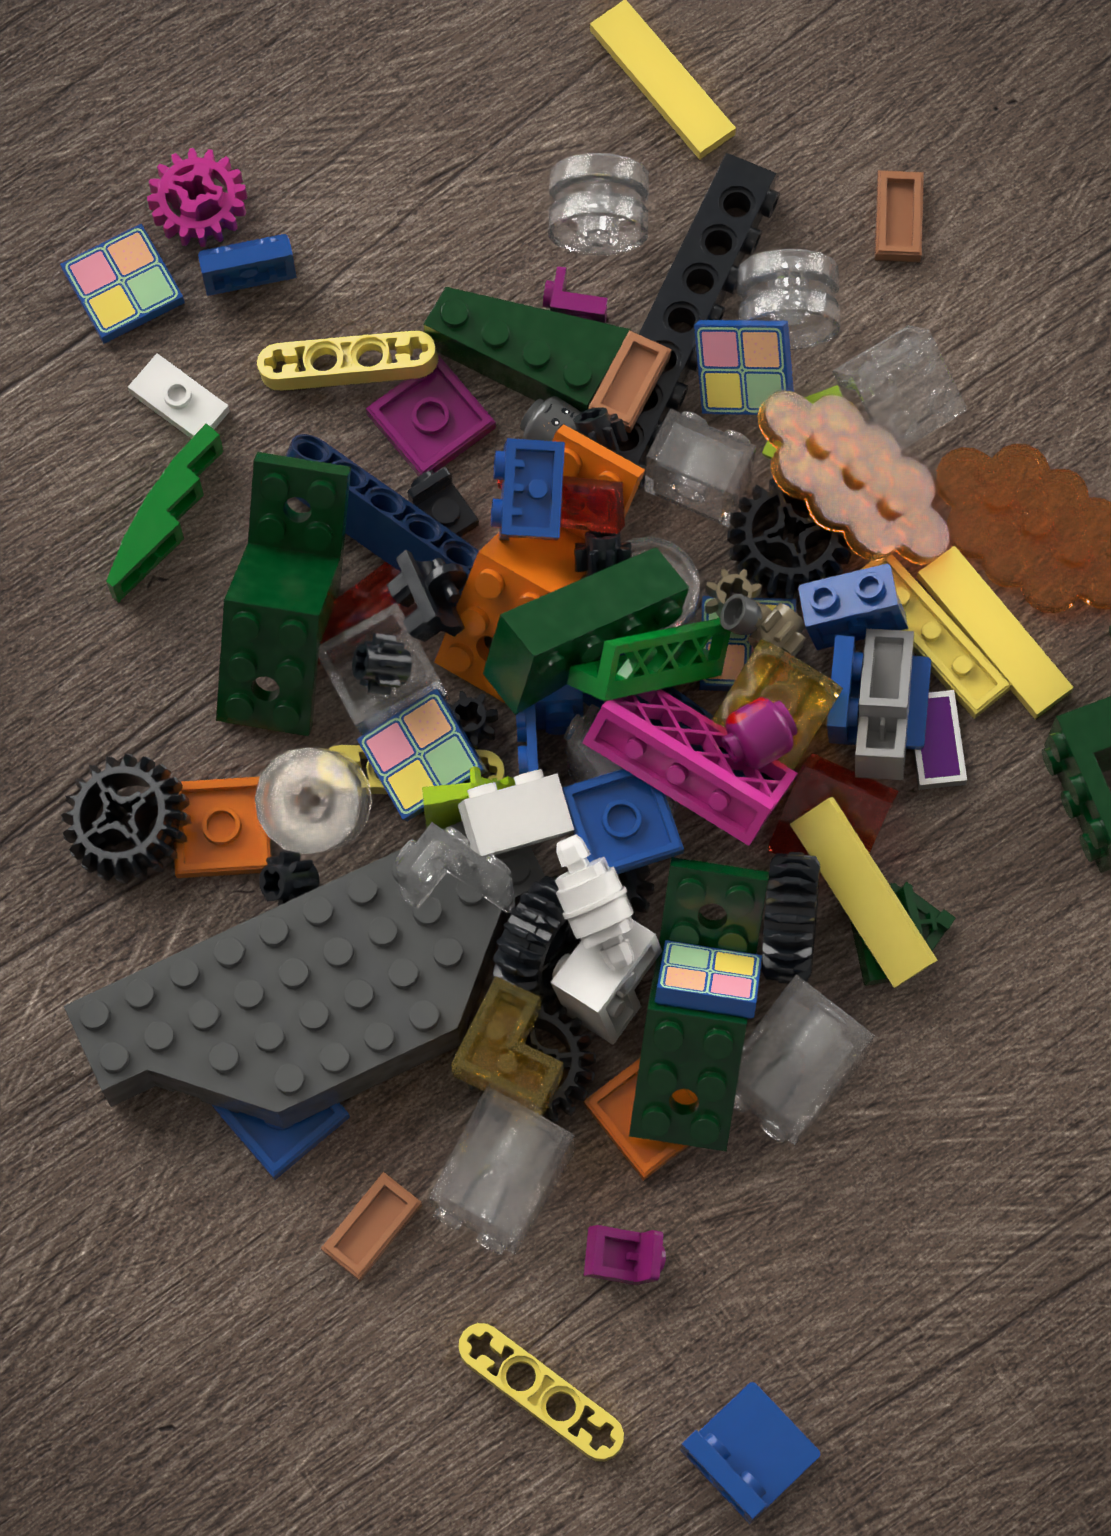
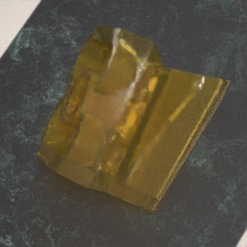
M760 639L713 716L712 721L726 729V718L732 712L755 699L765 697L773 703L778 700L781 701L791 714L798 734L793 736L794 745L792 750L777 759V761L794 771L843 688L829 677L776 645Z

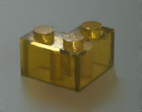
M495 976L451 1063L453 1077L542 1119L563 1077V1062L524 1044L541 1011L540 997Z

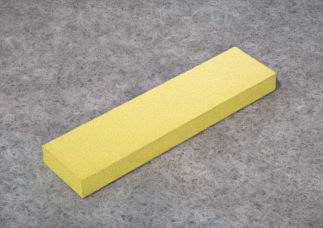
M623 0L590 23V32L699 160L735 136L736 127L627 0Z
M955 545L918 572L916 578L952 621L1011 684L1010 690L1034 719H1037L1072 692L1074 688Z
M886 548L860 570L882 564H889L891 566L896 592L905 610L908 629L901 631H914L913 652L917 656L929 657L931 659V672L948 691L954 690L955 699L975 719L1010 690L1011 684Z
M834 797L826 799L790 823L808 854L817 857L822 876L894 988L938 961Z

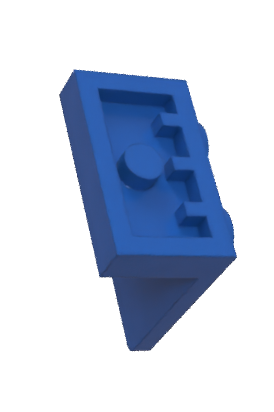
M835 635L827 718L829 743L856 745L864 652H856L854 636ZM913 656L906 749L921 750L925 745L931 675V659L929 657Z
M565 685L516 715L517 741L527 742L526 746H518L519 775L538 770L536 730L545 729L548 734L562 735L573 732L574 727H583L582 691Z
M750 1382L699 1432L695 1430L680 1447V1451L749 1525L820 1457L819 1449L755 1382Z

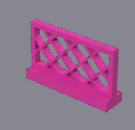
M661 689L608 700L602 705L582 742L584 745L748 846L751 845L762 825L798 774L777 760L758 770L750 768L742 760L738 763L733 762L728 754H722L719 747L724 748L722 737L728 735L726 729ZM636 695L640 696L641 698L645 699L651 704L640 703ZM649 719H658L663 726H654ZM678 722L684 723L691 729L681 728ZM690 744L701 745L705 752L694 751ZM732 769L742 770L746 777H736ZM760 772L767 774L775 780L764 779Z

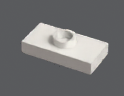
M158 353L128 386L131 395L191 439L205 423L215 429L230 412L229 406Z

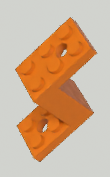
M564 424L556 431L552 440L565 442L559 540L510 537L509 540H499L498 532L478 552L457 603L456 610L465 629L455 637L445 633L434 663L502 702L504 700L483 675L490 651L485 645L484 636L494 637L500 614L586 577V571L575 572V543H585V533L590 530L613 529L620 531L645 472V469ZM576 479H583L591 484L594 490V498L585 497L578 491Z

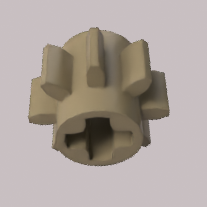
M725 568L721 569L718 585L713 582H707L705 593L715 598L706 603V614L716 612L720 618L726 599H729L733 593H739L753 599L761 594V584L751 585L746 579L747 570L745 569L739 575H729Z
M779 603L773 611L763 604L760 607L763 615L762 620L758 618L754 626L758 629L748 637V642L757 653L768 661L775 662L781 654L788 661H791L805 645L803 642L806 638L801 634L805 628V623L793 609L785 604Z

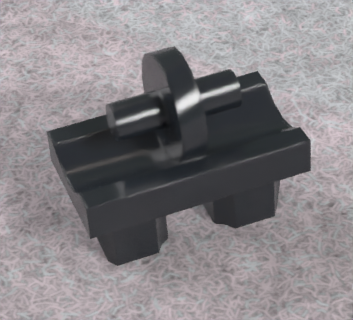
M407 550L400 554L396 560L401 572L387 584L392 598L398 604L407 608L415 602L417 604V608L405 617L403 621L408 634L423 642L428 641L440 631L455 637L465 629L454 606V603L461 597L459 590L465 585L467 580L463 567L455 563L446 564L443 558H437L433 561H416L412 553Z

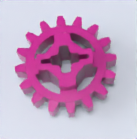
M194 148L189 149L188 159L182 160L176 153L172 154L173 166L169 168L166 165L159 164L157 169L161 179L149 180L150 191L153 194L147 196L149 209L153 210L154 224L156 226L164 225L165 237L168 239L179 233L183 246H187L191 237L198 239L200 247L206 246L207 236L213 235L218 242L223 241L222 229L226 227L229 230L236 231L238 227L234 216H245L246 214L245 204L242 201L247 199L246 186L241 184L243 180L240 170H231L230 159L227 156L215 162L214 153L211 149L207 150L203 158L197 157ZM215 178L224 185L227 193L223 192L221 186L214 185ZM168 202L172 203L174 209L181 211L180 217L171 211Z

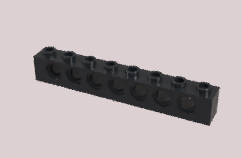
M729 153L725 154L639 332V335L671 349V356L668 362L674 368L670 371L662 372L648 398V401L652 402L655 407L649 411H642L631 433L626 432L628 439L637 446L629 451H621L620 456L645 469L638 490L642 489L648 477L651 464L646 463L652 448L660 450L667 437L670 425L665 423L670 410L678 411L685 399L688 385L684 384L689 370L698 371L694 325L699 320L723 319L725 307L720 305L727 292L730 294L736 292L744 269L740 268L739 265L745 254L749 256L754 254L762 231L757 229L763 216L768 218L772 216L779 200L780 192L774 190L775 172ZM731 208H740L747 214L741 217H733L726 211ZM712 246H722L729 252L724 255H714L707 249ZM695 284H703L709 287L710 291L704 294H697L692 292L689 287ZM683 322L690 325L692 329L685 333H679L672 330L670 326Z

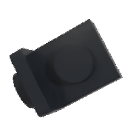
M443 467L437 472L433 470L427 471L417 477L411 484V488L407 492L408 501L459 537L479 526L477 516L453 485L452 474L447 467Z

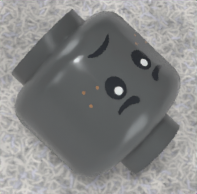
M552 396L545 401L539 398L531 405L521 421L520 429L524 431L523 439L552 441L556 431L563 424L576 430L573 419L582 412L557 396Z

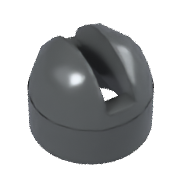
M738 593L732 595L725 602L720 614V623L724 629L739 635H749L758 629L754 626L758 618L762 620L763 615L760 606L753 599Z

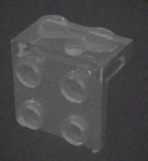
M431 822L417 842L414 839L409 840L396 858L395 863L398 865L396 872L402 899L417 910L447 872L504 912L510 913L511 909L515 907L513 880L509 876L511 870L495 856L487 854L483 858L470 849V841L452 827H447L444 831Z

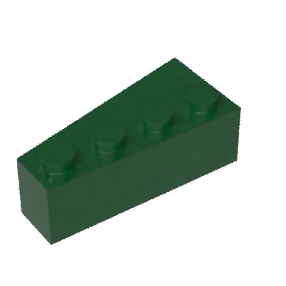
M450 287L444 288L423 324L424 332L429 334L434 340L438 353L534 401L539 398L545 401L552 396H557L581 412L588 410L629 330L631 331L628 328Z
M652 548L500 614L483 675L511 711L517 715L567 685L571 666L601 660L604 641L657 631L660 628L672 625L682 615V608L690 587L658 548Z

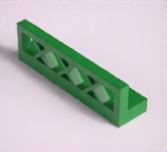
M720 618L607 640L604 641L601 660L570 667L567 685L602 701H608L721 676L731 632L724 629L720 623ZM712 637L710 650L704 649L705 645Z

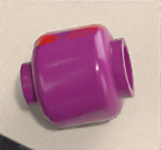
M760 697L732 712L726 718L725 725L728 735L722 737V743L733 762L738 763L742 760L750 768L758 770L788 754L794 745L793 736L797 735L798 731L791 714L781 701L778 700L773 703L765 697Z

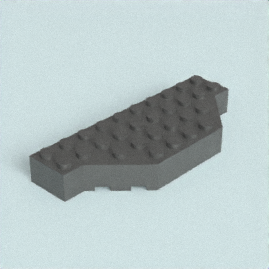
M460 821L64 1005V1009L98 1084L111 1107L156 1086L199 1098L202 1102L216 1105L235 1113L242 1112L263 1119L265 1123L285 1129L336 1103L338 1104L462 1045L475 1002L479 999L491 967V959L497 946V940L502 936L505 929L503 924L509 920L512 914L511 909L516 908L519 904L521 895L524 892L528 893L531 885L536 881L539 882L545 877V874L530 846L474 861L463 822Z

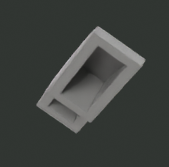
M866 629L859 698L855 777L891 780L904 779L914 631Z

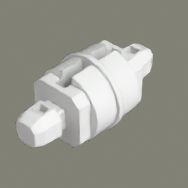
M577 834L559 841L556 853L561 867L567 866L568 872L560 875L555 880L559 889L556 895L564 910V919H568L576 939L581 938L585 949L601 943L603 948L599 952L610 969L615 971L633 962V951L629 939H623L622 934L628 932L634 926L631 917L634 911L626 895L627 889L625 886H622L615 868L608 866L605 857L589 862L587 856L591 853L583 839Z

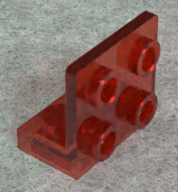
M811 753L801 767L768 845V850L774 854H789L790 851L802 852L804 855L810 856L790 823L826 799L834 797L870 854L883 822L892 809L899 791L870 778L855 777L854 771Z

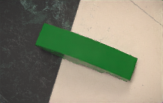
M207 423L167 466L145 497L123 537L106 580L112 598L118 603L184 540L178 520L204 496L198 476L224 452L220 435Z

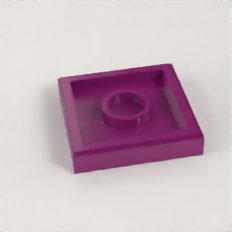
M439 355L438 364L432 373L421 378L405 379L366 408L367 416L418 476L430 470L437 472L496 428L494 419Z

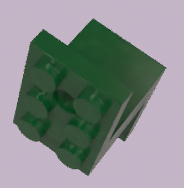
M257 452L253 462L248 544L224 599L216 721L303 736L310 735L313 726L319 646L341 587L351 467ZM293 497L302 498L309 503L311 511L298 513L289 507L287 500ZM259 677H269L278 684L279 689L266 691L258 686L256 679Z
M1109 626L1110 637H1111V626ZM1111 696L1056 716L1044 744L1045 748L1042 749V757L1048 772L1052 776L1058 775L1064 789L1061 792L1064 809L1069 818H1077L1083 832L1080 835L1082 850L1089 862H1096L1100 873L1111 869V792L1102 774L1105 771L1111 770Z
M671 858L659 938L662 952L656 959L648 1002L629 1132L630 1137L727 1152L748 1018L655 1003L665 940L756 954L769 872L682 858ZM714 903L723 907L727 914L722 919L709 920L701 914L700 908L706 904ZM687 1089L695 1093L698 1100L695 1103L684 1105L675 1101L672 1094L677 1090Z

